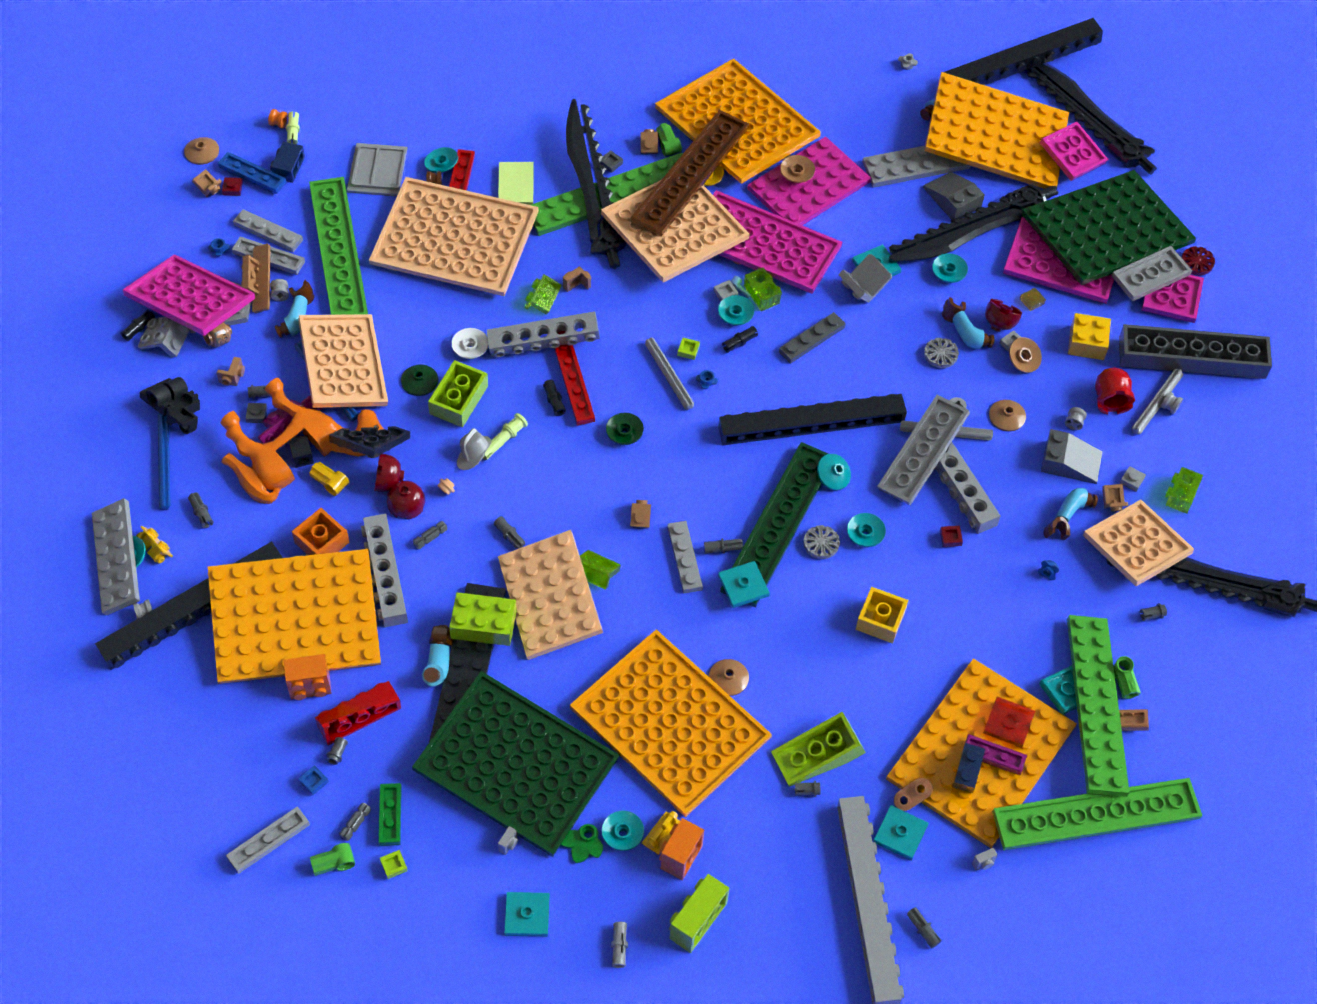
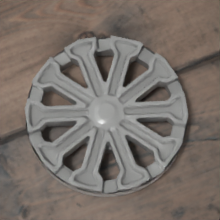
M946 338L930 340L924 350L926 361L937 368L951 367L956 363L959 355L956 344Z
M818 525L806 532L803 545L806 552L812 557L828 559L834 556L839 549V535L828 526Z

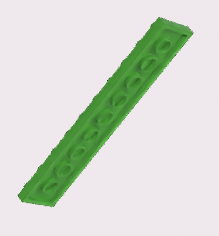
M683 153L609 177L610 182L606 188L613 192L610 201L615 203L662 180ZM595 182V183H594V186H595L597 201H598L599 210H600V215H601V205H600L599 196H598V191H597V186H596V182ZM581 187L531 204V206H536L539 209L533 224L538 236L587 220L586 206Z
M344 177L310 181L331 315L368 314Z
M1069 615L1067 625L1086 792L1090 794L1127 797L1130 791L1108 619Z
M1190 778L1129 787L1130 793L1127 797L1088 793L994 808L992 811L1003 851L1201 819L1203 815Z

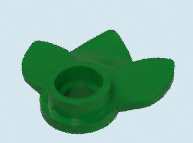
M585 824L579 830H570L561 844L563 847L572 848V858L575 863L584 862L589 855L599 858L603 851V844L598 839V829L591 824ZM586 833L592 834L590 838H586L584 835Z

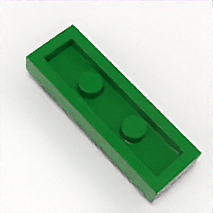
M401 783L380 784L379 846L401 845Z

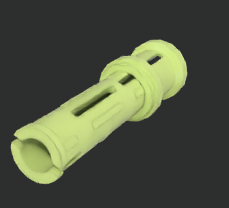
M516 413L508 424L505 423L500 433L491 440V444L483 456L484 460H488L510 438H515L517 432L523 427L528 426L526 419L521 414Z

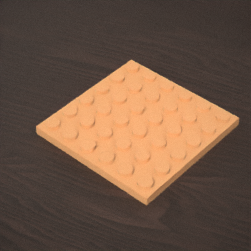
M660 181L601 209V215L663 283L749 239L750 235L704 185L662 236L631 222V216Z

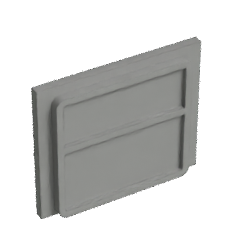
M356 143L347 193L397 196L401 188L408 147Z

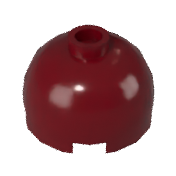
M991 298L985 309V317L987 322L991 324V328L998 332L1001 329L1010 330L1019 323L1022 312L1013 305L1009 307L1002 304V300Z
M387 454L379 455L374 491L388 492L392 486L399 481H403L405 471L401 470V464L394 456Z
M400 481L388 491L387 507L394 517L397 518L399 516L409 520L423 512L425 495L418 484L412 481Z

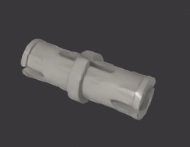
M614 922L613 941L611 942V948H613L612 967L624 968L626 967V949L628 948V942L626 941L627 923Z

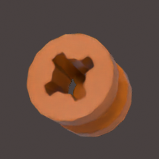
M272 109L268 117V124L271 126L277 125L283 129L287 124L288 113Z

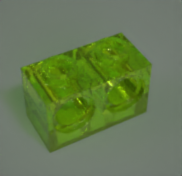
M764 267L745 275L744 287L751 294L760 311L780 304L782 291L779 286L775 285L771 274L767 273Z
M1181 467L1179 473L1175 472L1171 480L1174 486L1173 488L1169 486L1165 495L1168 498L1166 506L1187 514L1203 475Z

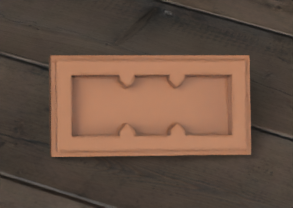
M1148 709L1119 710L1122 731H1149Z

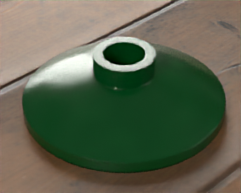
M423 364L413 365L402 374L401 384L407 393L423 396L431 393L437 387L438 375L430 366Z
M625 412L612 416L606 425L608 437L620 445H630L637 442L642 437L644 431L640 418Z

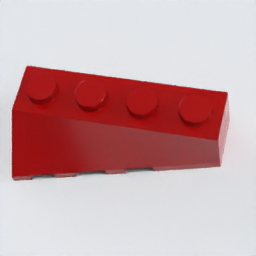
M387 681L385 683H378L367 692H360L349 701L340 702L337 707L329 711H322L315 717V720L327 745L335 742V738H344L402 708L399 697L390 682Z

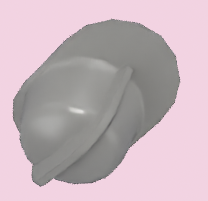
M472 428L460 440L461 453L457 459V466L461 470H469L479 464L491 444V439L487 436H482L475 428Z

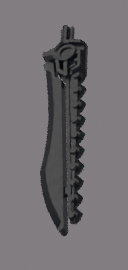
M1047 63L1027 69L1028 76L1036 78L1038 85L1046 87L1047 94L1054 95L1057 103L1064 104L1066 111L1073 112L1076 120L1083 121L1085 129L1093 130L1095 138L1104 140V146L1126 168L1140 165L1150 175L1157 170V167L1147 159L1151 154L1155 153V149L1144 145L1142 139L1133 136L1105 114L1073 79Z
M572 99L566 124V146L583 192L590 242L593 243L591 245V254H606L610 268L616 269V267L620 266L617 253L624 249L626 241L604 217L601 220L584 133L587 139L601 209L614 203L610 201L613 192L606 188L610 180L607 177H603L606 167L600 164L603 158L602 154L597 152L600 144L598 141L593 140L596 131L590 128L593 119L587 116L590 108L585 104L580 105L584 125L582 126L577 101ZM600 223V225H599V237H598V228H597V226H598V224Z
M1029 184L1008 193L1005 197L1002 196L998 203L990 202L987 208L978 207L975 213L966 212L963 215L964 218L954 217L951 220L952 223H941L938 229L929 228L926 231L927 234L917 233L914 236L915 239H904L902 245L892 244L889 247L890 253H892L889 257V263L921 260L950 253L990 230L1021 220L1023 209L1047 201L1046 199L1057 195V187L1050 186L1041 190L1039 187Z
M1189 557L1184 558L1156 575L1160 580L1170 578L1176 584L1188 583L1193 589L1203 587L1209 593L1221 592L1226 598L1236 596L1242 602L1254 601L1257 606L1263 607L1264 610L1295 617L1297 613H1300L1302 608L1317 612V600L1305 597L1306 585L1304 583L1292 585L1289 580L1279 581L1238 573ZM1106 559L1107 564H1109L1110 566H1114L1108 559Z

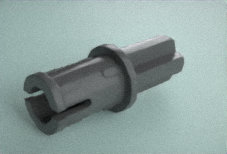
M191 493L188 499L194 509V515L198 517L203 528L210 527L214 521L208 512V506L203 503L199 493Z
M503 516L498 517L494 521V526L500 530L503 538L508 539L516 549L522 548L525 545V541L516 532V528L512 527Z
M721 538V540L704 542L705 554L723 552L725 554V551L740 550L743 548L742 539L723 540Z
M916 907L908 911L907 916L918 929L917 933L922 935L931 949L942 942V939L931 927L932 923H928Z

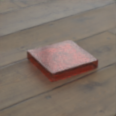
M996 697L983 733L1022 748L1035 711Z

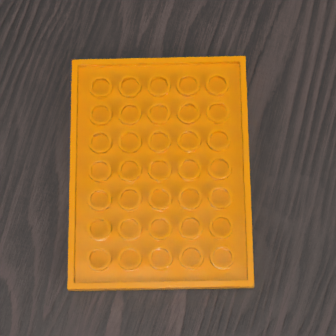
M734 58L655 103V108L692 141L696 139L719 110L749 123L748 130L720 163V166L741 184L821 135L820 130Z
M941 72L924 151L1043 189L1050 186L1057 187L1060 167L1039 142L1042 138L1066 127L1069 112Z
M368 549L208 566L218 684L285 676L284 659L325 654L329 671L381 665Z
M657 629L570 704V709L685 818L772 737V734Z
M973 658L889 772L886 780L903 789L916 779H928L932 783L933 792L921 803L992 849L999 838L992 813L993 809L1023 804L1077 723ZM968 734L1027 755L1021 775L982 762L973 793L952 788ZM919 785L918 791L920 793H923L925 791V787L923 785Z

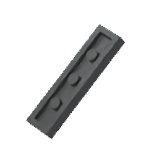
M833 312L781 346L779 353L791 364L843 330L846 323Z

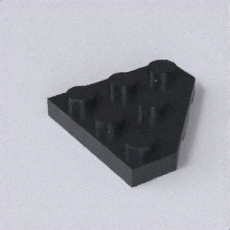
M388 426V430L364 427L361 428V431H350L349 428H341L329 435V442L337 444L339 447L351 449L353 452L362 453L369 458H376L410 439V431L396 426Z

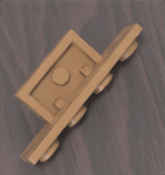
M269 244L254 247L253 257L250 255L243 256L241 285L255 294V299L252 301V312L254 313L270 309Z

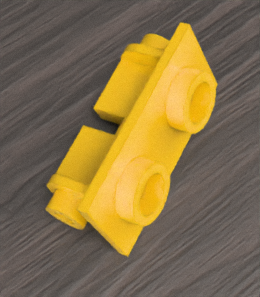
M142 525L140 526L143 532H139L136 537L143 540L146 551L152 546L147 553L154 562L159 564L164 562L166 555L173 557L169 552L170 547L164 541L158 539L159 534L150 527L148 529Z
M666 811L641 844L659 855L664 841H669L672 836L670 835L672 827L675 823L679 824L680 822L677 819L678 814L674 811L670 813Z

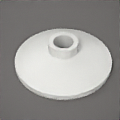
M465 328L454 335L452 348L458 356L474 359L486 352L488 349V338L479 329Z

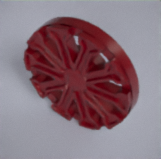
M1193 246L1186 249L1181 257L1189 267H1193L1191 274L1206 275L1212 271L1215 265V258L1212 252L1207 251L1206 248L1201 246Z

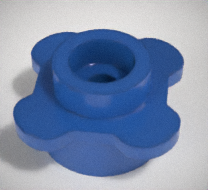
M221 238L214 239L211 245L208 246V250L210 252L213 251L218 257L230 249V245L225 244V241Z
M704 370L700 375L696 376V381L701 383L703 389H708L709 386L718 383V379L714 378V373L710 370Z
M1043 560L1041 568L1038 569L1039 575L1049 578V580H1055L1056 573L1059 572L1058 565L1052 560Z

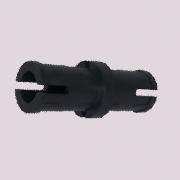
M147 309L137 319L134 318L131 321L132 323L120 332L121 336L125 340L130 341L133 336L145 329L144 327L151 319H155L153 312Z
M751 326L741 333L737 332L734 337L722 343L723 349L729 353L740 345L744 346L747 341L758 336V333H755L758 332L757 329Z
M547 380L543 384L547 394V401L551 404L554 414L561 416L566 412L561 400V393L556 389L553 380Z

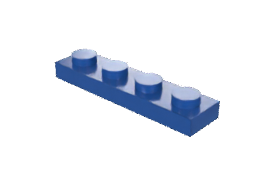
M227 152L218 162L219 168L275 194L286 184V178L230 152Z

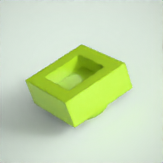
M683 337L677 356L695 360L700 342Z
M400 850L380 857V862L388 879L408 871Z

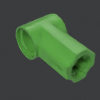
M666 123L660 124L656 128V132H658L663 155L669 156L681 153L680 139L675 137L671 126Z
M1121 656L1113 665L1115 679H1117L1122 697L1132 699L1141 694L1133 671L1134 662L1127 656ZM1119 666L1124 667L1126 671L1122 670Z
M349 843L338 844L331 851L310 857L315 876L336 869L338 871H345L355 866V860Z

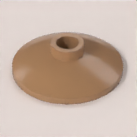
M199 137L191 140L185 146L184 154L187 160L193 164H208L217 158L219 146L211 138Z
M792 155L782 161L780 171L788 181L803 183L814 176L815 166L805 156Z
M1020 337L1010 345L1009 357L1016 369L1024 373H1031L1038 369L1042 361L1040 348L1033 340Z
M999 400L991 406L989 418L991 423L1000 430L1016 431L1024 425L1026 412L1015 401Z
M733 659L718 661L709 672V677L729 696L738 695L743 692L749 682V673L746 667ZM726 673H732L733 675L727 676Z

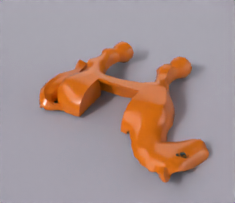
M279 378L270 381L265 387V391L272 397V405L275 408L287 412L293 418L283 433L273 441L262 444L249 439L242 432L239 425L240 418L235 411L227 413L220 422L226 429V437L236 444L239 454L250 457L252 467L242 463L230 453L225 455L221 462L233 469L240 485L254 501L264 504H272L277 499L281 489L295 480L291 469L278 455L276 450L302 430L303 435H307L308 440L324 457L330 451L353 456H365L362 453L353 452L351 449L339 447L337 444L329 442V435L343 427L337 424L332 417L321 411L305 408L291 402L284 394V384ZM363 409L358 414L356 430L361 431V428L376 427L377 430L384 429L374 411Z

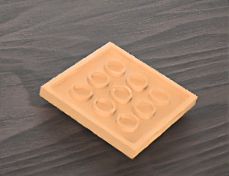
M1142 500L1085 530L1083 534L1135 586L1140 585L1190 556L1194 551V548Z

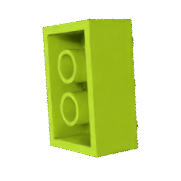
M454 360L428 401L429 414L463 428L488 387V374Z
M456 592L449 626L451 639L510 646L517 612L516 600Z
M707 874L704 879H699L694 888L696 891L692 896L688 895L682 903V906H684L680 912L676 911L670 919V940L689 953H692L728 902L730 888L710 874Z

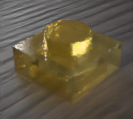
M1036 288L1020 296V300L1030 311L1044 305L1046 301Z

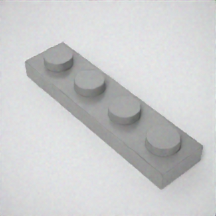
M244 209L233 220L234 226L291 252H294L303 241L301 235Z
M240 236L232 248V252L241 257L246 255L253 257V248L263 244ZM270 246V266L298 275L305 263L304 257Z
M687 521L668 523L667 528L683 594L702 591L703 585Z
M297 806L229 852L226 857L239 874L307 828L310 823Z

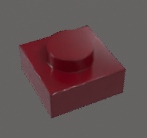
M224 177L223 195L241 196L242 178Z
M960 526L940 528L943 547L962 546L963 539Z

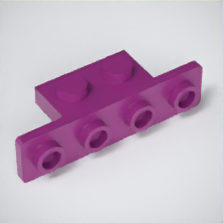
M311 395L301 403L290 399L291 402L305 408L318 411L323 409L312 407ZM281 409L271 412L262 421L268 429L258 436L260 442L264 444L277 438L287 428L293 417Z

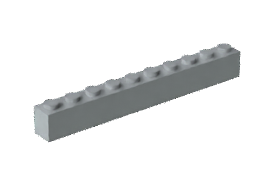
M864 796L839 798L837 809L872 1004H900L902 998H904V989L898 982L900 968L899 964H895L896 947L895 943H891L890 939L892 925L890 922L887 923L888 904L883 901L882 896L885 894L884 883L879 880L881 867L875 858V855H877L876 842H872L871 837L874 831L872 822L869 823L868 816L870 815L869 804L865 803Z

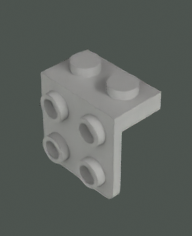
M872 254L867 255L852 273L842 270L838 274L843 279L841 283L846 288H851L854 291L852 294L859 301L862 299L868 303L892 279L891 273Z
M167 317L151 319L140 338L138 347L142 350L160 346L171 358L177 357L190 329Z

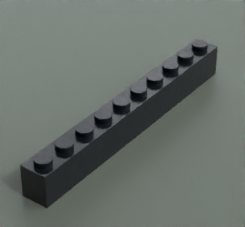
M1091 18L950 69L944 73L982 85L990 84L1054 59L1097 45L1102 41L1103 30L1096 20Z
M889 394L886 396L854 398L847 401L817 403L807 406L799 405L791 408L783 407L776 410H762L752 413L744 412L736 415L727 414L719 417L718 428L723 446L901 423V421H905L907 410L902 394Z
M271 541L235 563L281 559L283 557ZM209 578L95 643L109 668L112 670L122 666L125 661L141 655L149 647L158 645L161 640L177 634L185 626H190L197 619L211 614Z

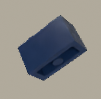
M283 141L281 147L277 149L275 160L271 162L270 170L286 178L287 182L294 183L305 159L303 146Z
M968 743L964 744L952 788L973 793L985 748Z

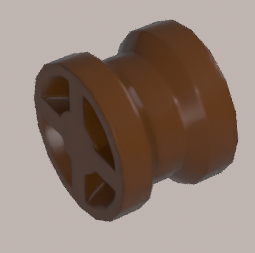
M427 171L426 181L442 185L441 171L436 173Z

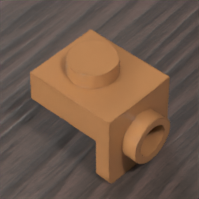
M645 129L644 132H640L641 154H658V132H654L653 129Z
M206 169L192 180L206 197L210 194L215 195L221 189L222 181L220 179L216 180Z
M580 266L563 276V288L567 292L581 283L587 289L591 288V276Z
M233 357L228 371L217 370L216 374L219 383L226 386H237L240 377L244 375L245 366H243L241 358Z
M1123 484L1102 486L1104 509L1111 508V512L1121 511L1122 507L1128 506V502L1124 501Z
M636 500V503H632L630 526L650 528L651 504H647L648 500Z

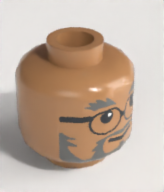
M223 322L203 337L209 346L217 348L230 342L232 329Z

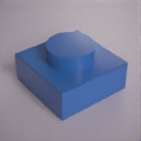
M315 765L299 778V782L312 795L316 794L329 782L328 778Z

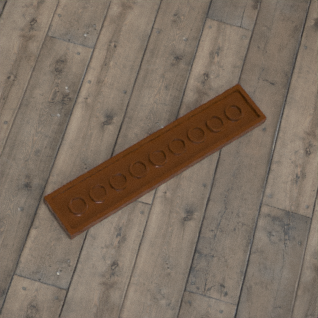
M719 110L631 216V222L662 236L749 128V123Z

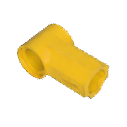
M316 462L309 472L310 476L324 485L325 489L333 496H337L349 484V479L345 474L340 471L335 472L321 462Z

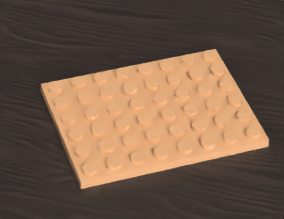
M405 177L369 258V263L374 266L505 296L539 209L536 206Z

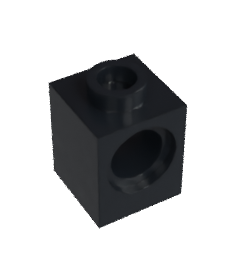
M307 435L296 436L290 439L289 445L295 468L314 464Z

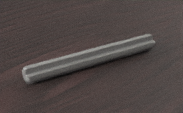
M652 337L646 339V347L686 410L692 409L694 407L693 400L657 342Z
M1181 369L1173 370L1131 429L1134 434L1140 435L1161 407L1167 394L1170 391L1172 392L1183 377Z
M903 420L900 424V431L913 432L919 422ZM961 426L955 437L992 440L993 430Z

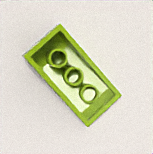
M843 712L838 713L771 751L789 787L795 785V782L800 783L847 764L866 753Z

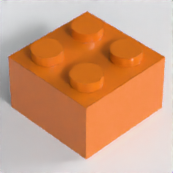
M319 508L291 531L294 543L307 555L339 552L350 543L347 530L322 508Z
M325 654L284 659L285 679L291 700H303L306 697L313 696L324 697L327 694H332L330 673Z
M682 818L679 824L675 823L670 831L672 836L669 841L665 840L662 844L659 860L661 861L660 869L683 881L703 846L704 829Z

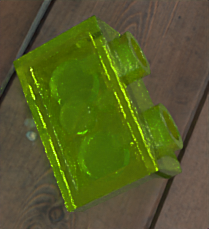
M545 274L539 279L536 278L531 285L533 288L532 292L530 291L525 298L527 303L524 308L528 309L530 306H533L547 315L562 285Z
M587 550L580 555L587 581L598 587L607 589L610 578L620 572L621 564L595 552Z

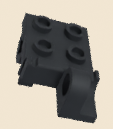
M181 377L168 378L140 391V398L163 416L167 415L166 423L170 426L173 423H177L184 434H189L197 429L198 417L193 413L200 410V400L198 399V394H194L193 390L188 392L184 379Z

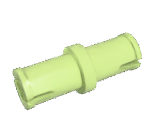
M293 111L288 113V124L286 125V142L291 143V140H293V144L298 143L300 126L298 125L299 113L295 112V117H293Z

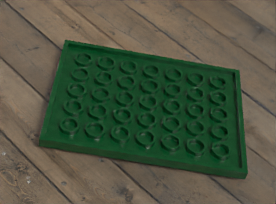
M1135 170L1023 209L1021 213L1081 285L1113 274L1114 271L1169 246L1177 250L1195 243L1196 237Z
M481 671L416 760L412 770L506 829L509 826L514 828L519 837L553 857L620 755Z

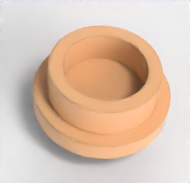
M441 478L439 480L440 483L437 486L445 494L449 495L451 492H455L453 488L455 485L449 479L443 480Z

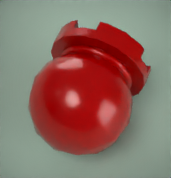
M1112 367L1104 369L1097 376L1095 391L1098 395L1097 405L1100 412L1108 414V412L1122 414L1133 408L1135 396L1131 391L1132 381L1126 371Z

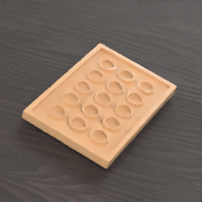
M372 314L299 315L298 322L312 407L387 406L388 398Z
M571 530L498 556L509 598L516 600L517 612L515 619L528 660L603 633Z

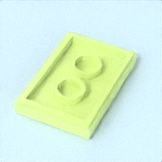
M499 162L498 198L527 205L533 204L534 162Z

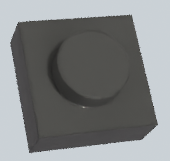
M610 150L603 156L600 164L604 165L606 170L612 173L623 164V158Z
M248 403L246 422L263 423L262 421L266 419L267 403Z

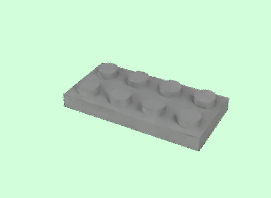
M1169 246L1114 271L1112 277L1132 301H1135L1191 275L1192 270L1173 247Z

